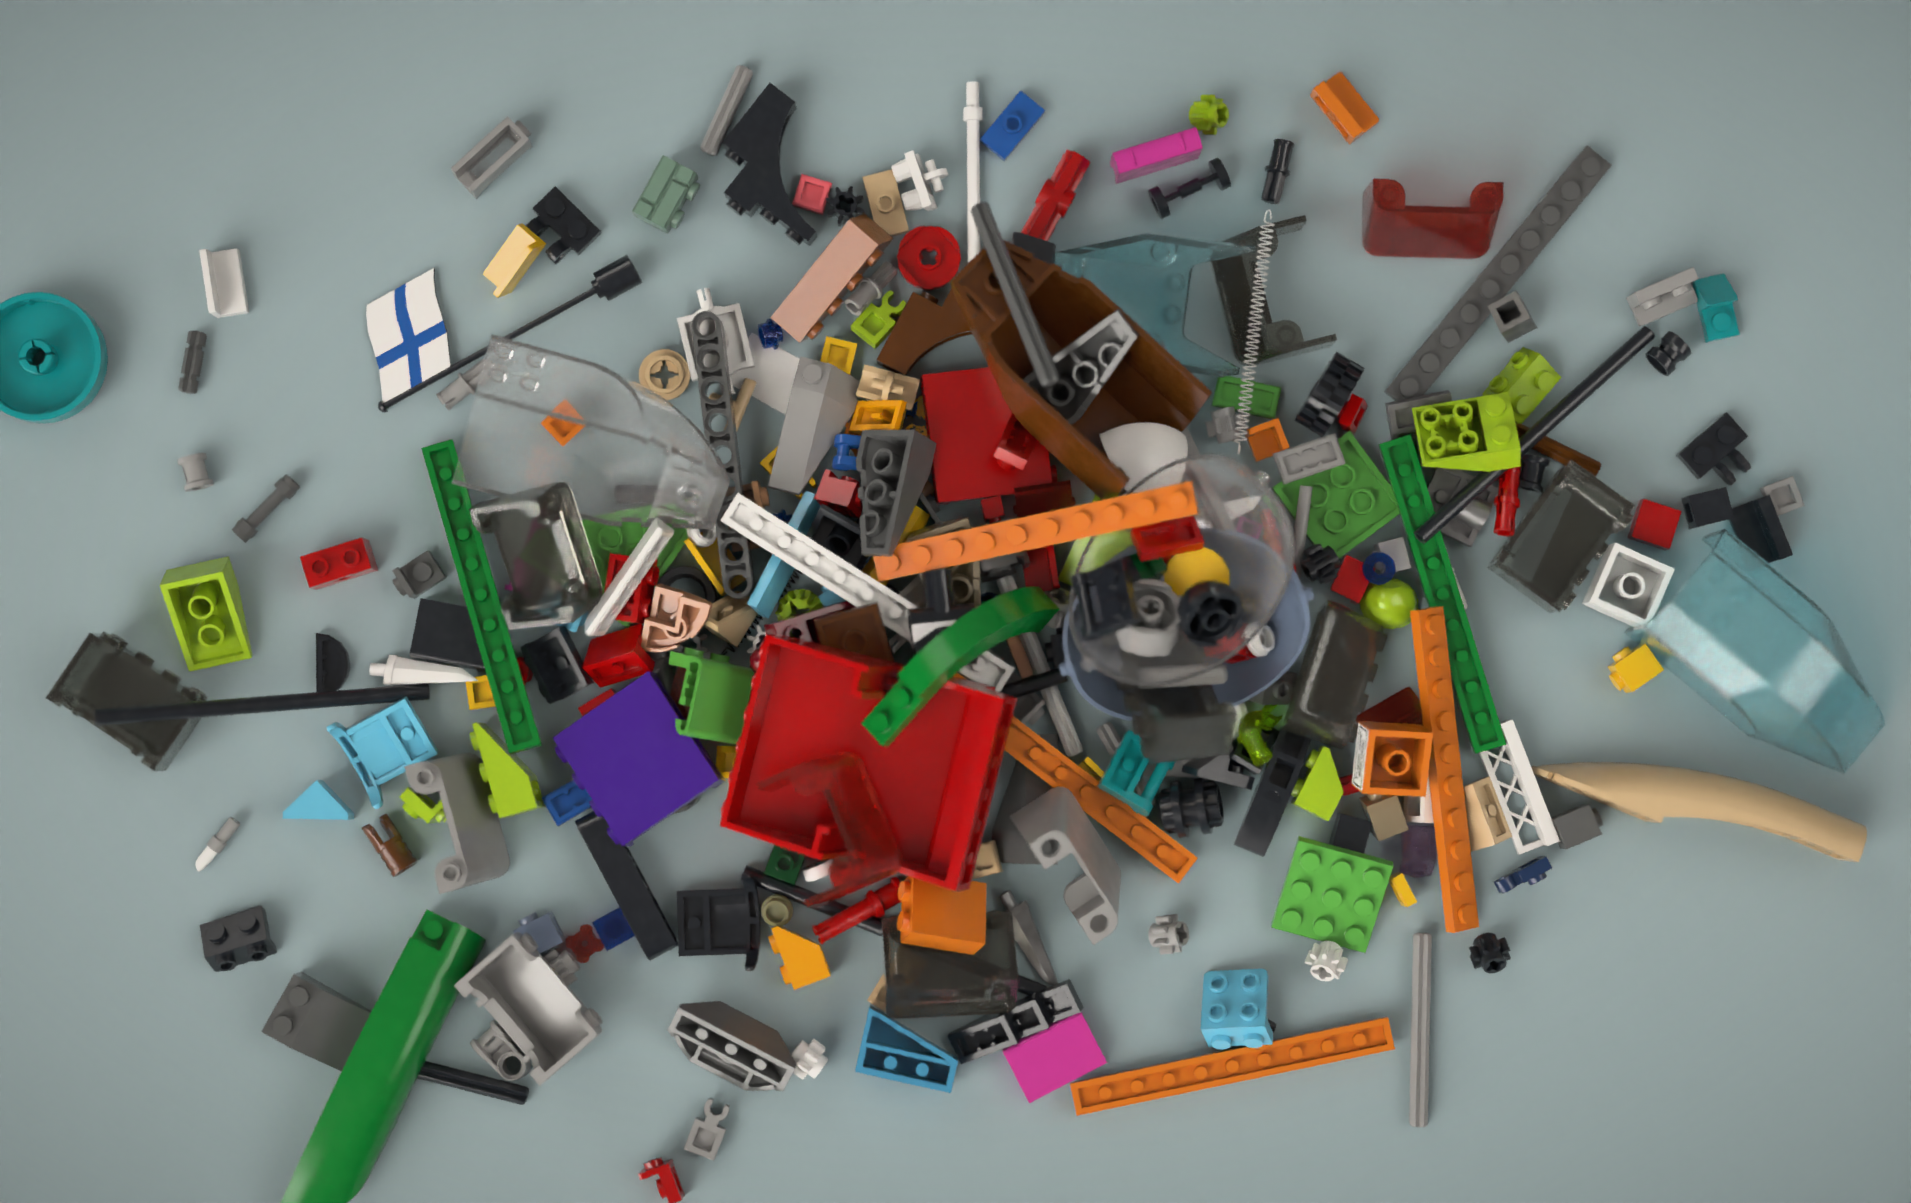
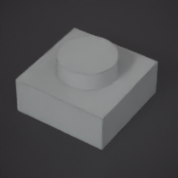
M1793 476L1760 488L1763 497L1770 495L1778 516L1805 506Z

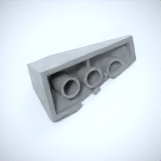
M800 356L768 488L795 495L801 494L830 447L834 445L835 435L841 433L847 422L854 415L858 401L856 393L860 383L859 380L832 364Z

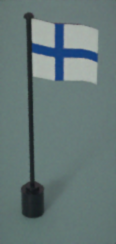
M628 255L617 259L593 273L595 280L591 281L592 289L452 366L448 333L436 296L435 268L427 271L367 304V328L379 367L382 401L378 403V409L381 412H388L387 408L596 293L599 298L605 296L610 301L643 282Z

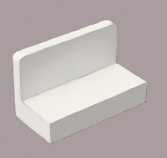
M235 248L210 252L208 249H200L209 313L217 318L249 313L240 250Z

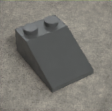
M299 972L293 974L261 1032L291 1049L342 1071L371 1010L307 974Z

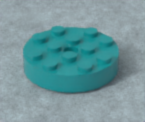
M24 293L0 303V410L10 416L31 423H54L68 419L86 408L101 389L108 366L105 338L95 320L80 306L51 293ZM44 350V353L48 355H45L44 361L38 367L35 365L34 357L39 351Z

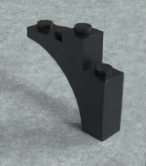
M769 83L722 142L724 149L727 150L724 155L739 167L742 163L745 164L724 192L726 199L729 200L726 205L738 215L742 216L745 212L750 217L760 208L762 211L759 214L772 225L778 222L787 229L785 232L786 236L798 245L804 242L810 246L816 239L817 233L806 223L792 205L785 191L780 171L782 139L793 112L797 109L796 103L772 83Z

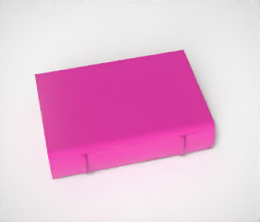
M1194 127L1112 152L1110 167H1113L1116 184L1197 160L1203 149L1197 128Z
M1082 1013L1053 1022L1050 1028L1023 1037L1018 1044L1002 1049L1029 1103L1107 1063Z

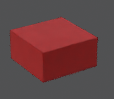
M1641 499L1638 502L1627 538L1665 551L1669 550L1682 511Z

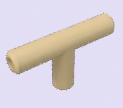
M749 378L744 379L736 401L733 400L736 432L756 386V381ZM712 392L709 395V399L717 400L722 395Z

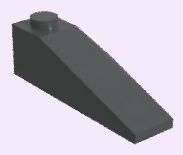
M1118 309L1051 356L1059 375L1057 382L1049 386H1042L1035 369L1025 375L1022 380L1072 425L1082 417L1138 335Z
M862 430L856 458V470L860 472L861 477L858 498L862 500L863 514L859 519L861 552L865 556L892 557L930 475L937 443L916 430Z
M1038 734L1058 750V734ZM1016 760L992 829V841L995 840L1001 863L1041 864L1010 816L1050 789H1053V787L1018 760ZM1055 839L1046 840L1041 846L1042 853L1045 855L1054 854L1058 849V841Z

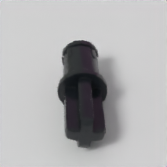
M1284 139L1274 140L1269 166L1265 167L1267 176L1261 199L1266 203L1278 204L1280 202L1285 178L1290 175L1288 166L1292 149L1294 148V143Z

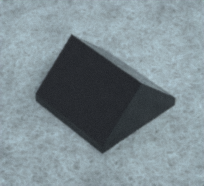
M822 504L806 536L862 571L870 556H865L861 552L860 525Z

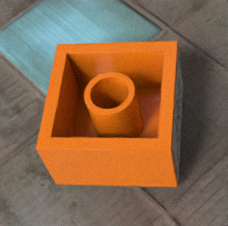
M1358 721L1352 785L1363 794L1426 797L1433 732L1421 724Z

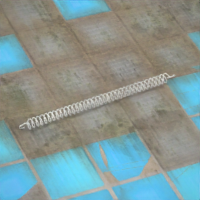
M1267 210L1266 213H1265V216H1264V223H1267V224H1270V225H1261V226H1260L1262 229L1269 230V231H1261V232H1259L1261 235L1268 236V237H1260V238H1259L1260 241H1263V242H1266V243L1258 244L1259 247H1262V248H1265V249L1257 250V252L1260 253V254H1264L1265 256H1257L1256 258L1259 259V260L1266 261V262H1256V263H1255L1256 265L1261 266V267H1265V268H1256V269H1255V271L1260 272V273H1264V274H1255L1254 277L1259 278V279H1263V280H1255V281H1253V283L1258 284V285H1261V286H1256V287H1253V288H1252V289H1254V290L1260 291V292H1257V293H1252L1253 296L1259 297L1260 299H1251V301L1254 302V303L1261 304V305H1251V306H1250L1251 308L1257 309V310H1260V311H1250L1249 313L1252 314V315H1255V316H1259V317H1250V318H1248L1249 320L1254 321V322H1258V323H1249V324H1248V326L1253 327V328H1257V329L1247 330V332L1252 333V334H1255V335L1246 336V338L1251 339V340H1254V341H1253V342H1246L1245 344L1250 345V346H1253V347H1255V348H1245V350H1246V351H1249V352H1252V353H1255V354H1244L1245 357L1251 358V359H1254V360H1244V361H1243L1244 363L1250 364V365H1253V366H1243V367H1242L1243 369L1249 370V371H1252V372H1243V373H1241L1242 375L1248 376V377H1251V378H1243V379H1241V381L1247 382V383H1250V384L1240 385V387L1245 388V389H1249V390L1239 391V393H1241V394L1248 395L1247 397H1239V399H1240V400H1243V401H1247V402H1249V403H1238V405H1239V406H1242V407L1249 408V409H1237L1238 412L1248 414V415H1237V416H1236L1237 418L1247 420V421H1236V422H1235L1236 424L1246 426V427H1235V428H1234L1235 430L1245 432V433H1235V434H1234V436L1244 438V439H1235V440H1233L1234 442L1239 443V446H1238V455H1240V452H1241L1240 442H1238V441H1245V440H1247L1246 437H1243V436H1240V435H1246V434H1248L1247 431H1244V430H1241V429L1249 428L1248 425H1245V424H1242V423H1245V422H1249V421H1250L1249 419L1243 418V416H1250V415H1251L1250 413H1247V412H1244V411H1240V410H1251V407H1248V406H1245V405H1241V404H1251V403H1252L1251 401L1246 400V399H1242V398H1252V397H1253L1252 395L1247 394V393H1243V392H1253L1254 390L1251 389V388H1248V387H1244V386H1253V385H1255L1254 383L1249 382V381H1245V380H1253V379H1255V377H1253V376L1246 375V374L1256 373V371L1251 370V369H1248V368L1257 367V365L1252 364V363H1249L1250 361H1257V359H1256V358H1253V357H1250V356H1248V355H1258V353H1257V352H1254V351H1251V350H1247V349H1258V348H1259L1258 346L1252 345V344H1249V343H1259V342H1260L1259 340L1253 339V338H1250V337H1260L1261 335L1258 334V333L1251 332V331H1260V330H1262L1261 328L1255 327V326H1252V325H1260V324H1262V322H1260V321L1253 320V319L1263 318V316H1261V315L1254 314V313H1256V312H1263L1262 309L1255 308L1254 306H1264V304H1263V303H1260V302H1257V301H1253V300H1265L1264 297H1261V296H1258V295H1254V294H1265V293H1266L1265 291L1259 290V289H1256V288H1266V287H1267V286L1264 285V284L1257 283V282H1266V281H1268V280L1265 279V278L1258 277V276L1268 275V273L1263 272V271H1259V270H1261V269H1269V267L1264 266V265H1260L1259 263H1270V261L1265 260V259H1261V258H1258V257H1270V256H1271L1270 254H1266V253L1260 252V251H1271V250H1272L1271 248L1261 246V245H1271V244H1272V242L1262 240V239H1271V238H1273V236H1270V235H1267V234H1263V233H1267V232H1274V231L1271 230V229L1264 228L1265 226H1274L1273 223H1269V222H1266V221H1265V220H1266V214H1267L1268 211H1270V219H1272V212H1271V210Z

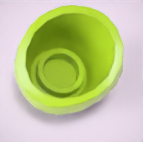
M1383 577L1375 579L1368 584L1359 607L1363 616L1372 625L1384 629L1402 628L1411 622L1410 611L1418 609V599L1416 592L1408 583L1396 578Z

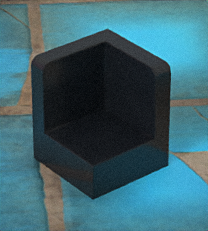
M1726 487L1681 498L1689 530L1733 518V511Z
M1337 813L1329 844L1364 853L1372 823L1367 820Z

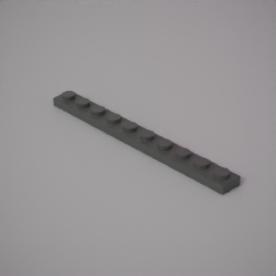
M1588 145L1581 151L1384 391L1393 400L1398 401L1422 396L1426 393L1490 315L1491 312L1487 306L1503 298L1609 170L1612 166Z

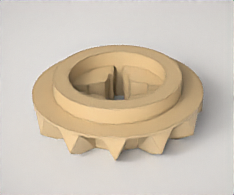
M668 349L656 350L645 357L641 363L639 381L643 390L652 398L663 401L678 398L688 388L691 376L688 363L679 353ZM663 362H666L669 372L678 374V376L668 379L666 388H664L661 379L651 377V375L661 373L662 367H664Z

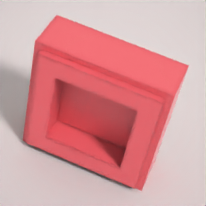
M801 174L792 205L823 215L827 204L826 198H829L832 183Z

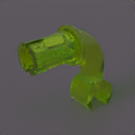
M1264 705L1261 710L1246 713L1240 719L1237 740L1245 746L1254 766H1262L1273 757V754L1262 738L1261 728L1272 730L1282 719L1283 715L1274 716L1270 714L1277 705Z

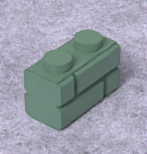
M663 155L632 210L634 216L667 234L671 227L677 229L685 215V212L681 210L687 199L692 201L700 188V184L697 183V173Z

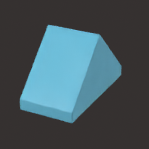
M316 780L283 811V819L352 820L354 819V812L323 780Z

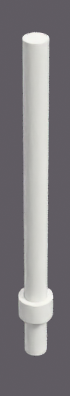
M979 82L966 83L967 107L963 108V121L967 122L968 263L981 251L980 234L971 215L972 207L980 203L979 122L983 121V108L979 107Z

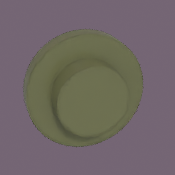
M770 895L762 903V918L771 926H784L793 916V905L783 895Z

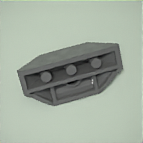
M721 1001L680 1004L667 1030L675 1038L678 1046L690 1062L746 1091H767L773 1089L784 1091L797 1066L777 1030Z

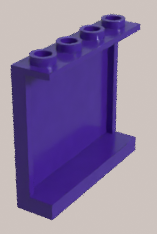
M649 671L552 737L557 744L554 749L558 757L564 763L568 762L574 770L572 774L573 780L581 790L586 789L592 798L589 801L591 808L598 817L603 816L610 826L607 828V832L611 839L617 845L621 843L622 846L631 847L635 839L710 788L718 787L726 781L700 740L695 737L680 735L677 732L675 726L676 718L686 719L657 674Z

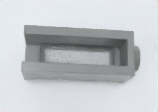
M507 116L451 167L454 176L477 199L487 186L523 153L532 148L528 138L531 133L519 120L513 123Z

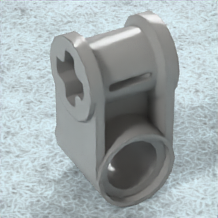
M496 1020L490 1022L491 1027L477 1040L473 1039L470 1042V1045L477 1054L488 1062L505 1080L513 1081L520 1079L530 1071L531 1060L526 1063L522 1059L525 1054ZM496 1037V1039L489 1046H487ZM511 1056L517 1057L521 1062V1070L518 1074H513L507 1069V1060Z

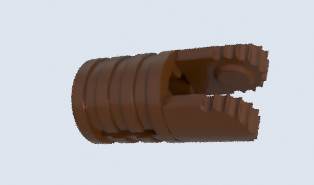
M386 813L379 817L381 826L390 838L383 843L375 828L370 824L362 827V830L376 852L380 854L383 862L386 863V867L391 871L392 877H396L415 865L418 860L416 857H413L411 850L408 849L407 844L402 840L403 837Z

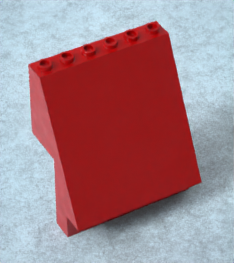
M766 635L759 649L760 661L758 669L751 682L752 694L750 702L744 711L743 718L745 722L742 735L736 744L737 756L735 764L728 777L729 789L727 797L721 806L720 813L722 817L720 826L821 861L855 857L955 892L970 889L1017 698L995 691V686L953 676L933 695L888 747L881 746L863 726L862 722L900 680L897 674L906 665L785 635Z

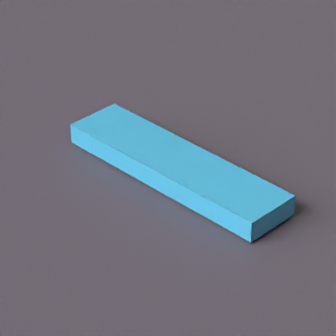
M809 491L804 492L788 523L789 526L805 536L821 507L814 499L815 494ZM772 554L747 605L760 616L769 619L795 568Z

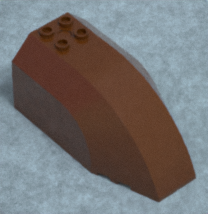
M1003 240L1050 356L1056 354L1118 309L1138 335L1082 417L1071 425L1022 380L1025 375L1034 369V366L984 247L950 283L963 316L1006 404L1025 429L1101 500L1124 495L1127 492L1125 485L1130 478L1108 459L1100 439V434L1115 427L1142 422L1164 424L1182 433L1196 417L1212 394V391L1090 280L1082 276L1080 278L1063 271L1062 267L1054 263L1050 265L1033 257V253Z

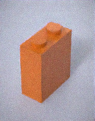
M908 876L904 881H901L898 888V899L901 900V912L897 919V930L901 931L900 943L974 955L986 944L987 883L971 881L970 889L955 892Z

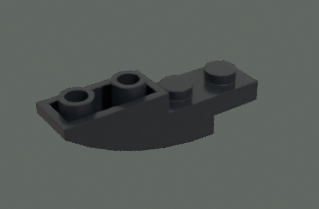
M1282 723L1233 845L1262 857L1265 856L1304 763L1303 760L1313 737L1312 734Z

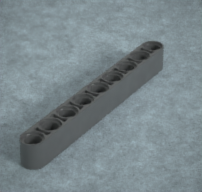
M703 311L693 318L691 328L724 590L729 596L736 599H744L749 597L755 588L750 539L734 529H727L723 522L720 521L737 493L744 496L725 333L722 321L714 313ZM712 319L716 323L715 331L708 336L702 335L700 333L701 323L704 320ZM711 351L718 352L720 356L719 363L712 368L706 367L703 362L705 355ZM714 383H720L724 388L723 395L717 400H711L707 395L708 388ZM718 415L726 416L728 421L726 429L721 432H715L711 427L713 418ZM722 447H728L732 453L730 461L726 464H718L715 459L717 450ZM726 479H732L736 485L734 493L727 497L722 496L719 491L721 482ZM734 543H739L743 547V555L737 561H731L727 556L728 547ZM738 575H743L747 580V588L742 593H735L731 588L732 579Z

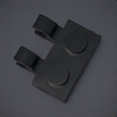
M556 186L532 208L538 216L526 225L538 237L550 227L561 238L545 251L555 264L559 263L571 249L580 255L601 234V231Z

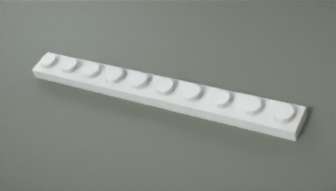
M737 493L721 518V522L855 607L878 601L884 625L910 641L908 609L919 607ZM985 651L978 656L976 665H966L958 672L974 682L995 686V691L1000 692L1015 668L990 652Z

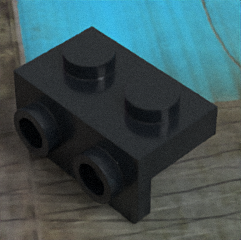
M565 625L520 647L524 655V662L531 669L538 683L539 691L546 698L548 704L564 700L594 683L592 678L582 668L583 660Z
M262 905L199 925L204 958L215 972L229 971L238 965L251 961H261L267 956L277 953L276 945L270 939L267 915Z

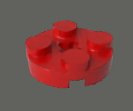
M916 227L909 231L900 242L897 254L899 271L903 278L916 288L924 291L940 289L948 285L958 273L961 263L959 244L955 237L942 227ZM924 250L928 253L934 250L937 253L935 256L937 263L934 265L929 263L926 265L922 264L923 255L921 253Z

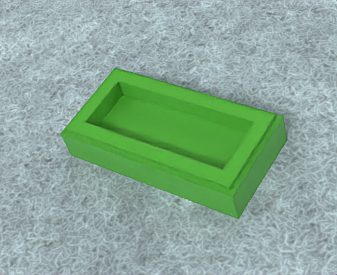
M1218 374L1211 406L1222 409L1234 407L1235 412H1238L1237 409H1249L1239 406L1238 403H1249L1239 399V397L1248 396L1239 393V391L1249 390L1240 387V385L1250 383L1241 381V378ZM1245 380L1255 384L1253 386H1244L1253 389V392H1243L1253 397L1242 398L1252 403L1241 404L1251 407V410L1240 411L1266 419H1275L1281 387Z

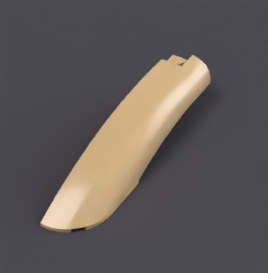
M1573 762L1531 766L1534 775L1646 822L1662 823L1664 817H1694L1720 820L1780 835L1840 861L1850 862L1860 861L1866 843V826L1781 791L1734 777L1681 767L1630 762Z

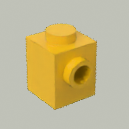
M1646 643L1637 645L1632 650L1628 646L1612 656L1614 662L1607 666L1611 671L1609 675L1611 682L1619 691L1623 689L1625 693L1634 692L1664 671Z

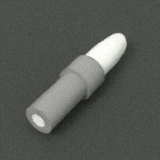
M230 817L219 832L209 840L207 847L196 860V869L199 872L218 853L220 854L227 845L226 842L241 825L235 818Z

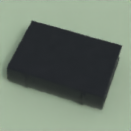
M420 598L410 657L426 660L427 662L433 661L475 669L478 672L485 671L467 607ZM504 614L508 625L509 615Z

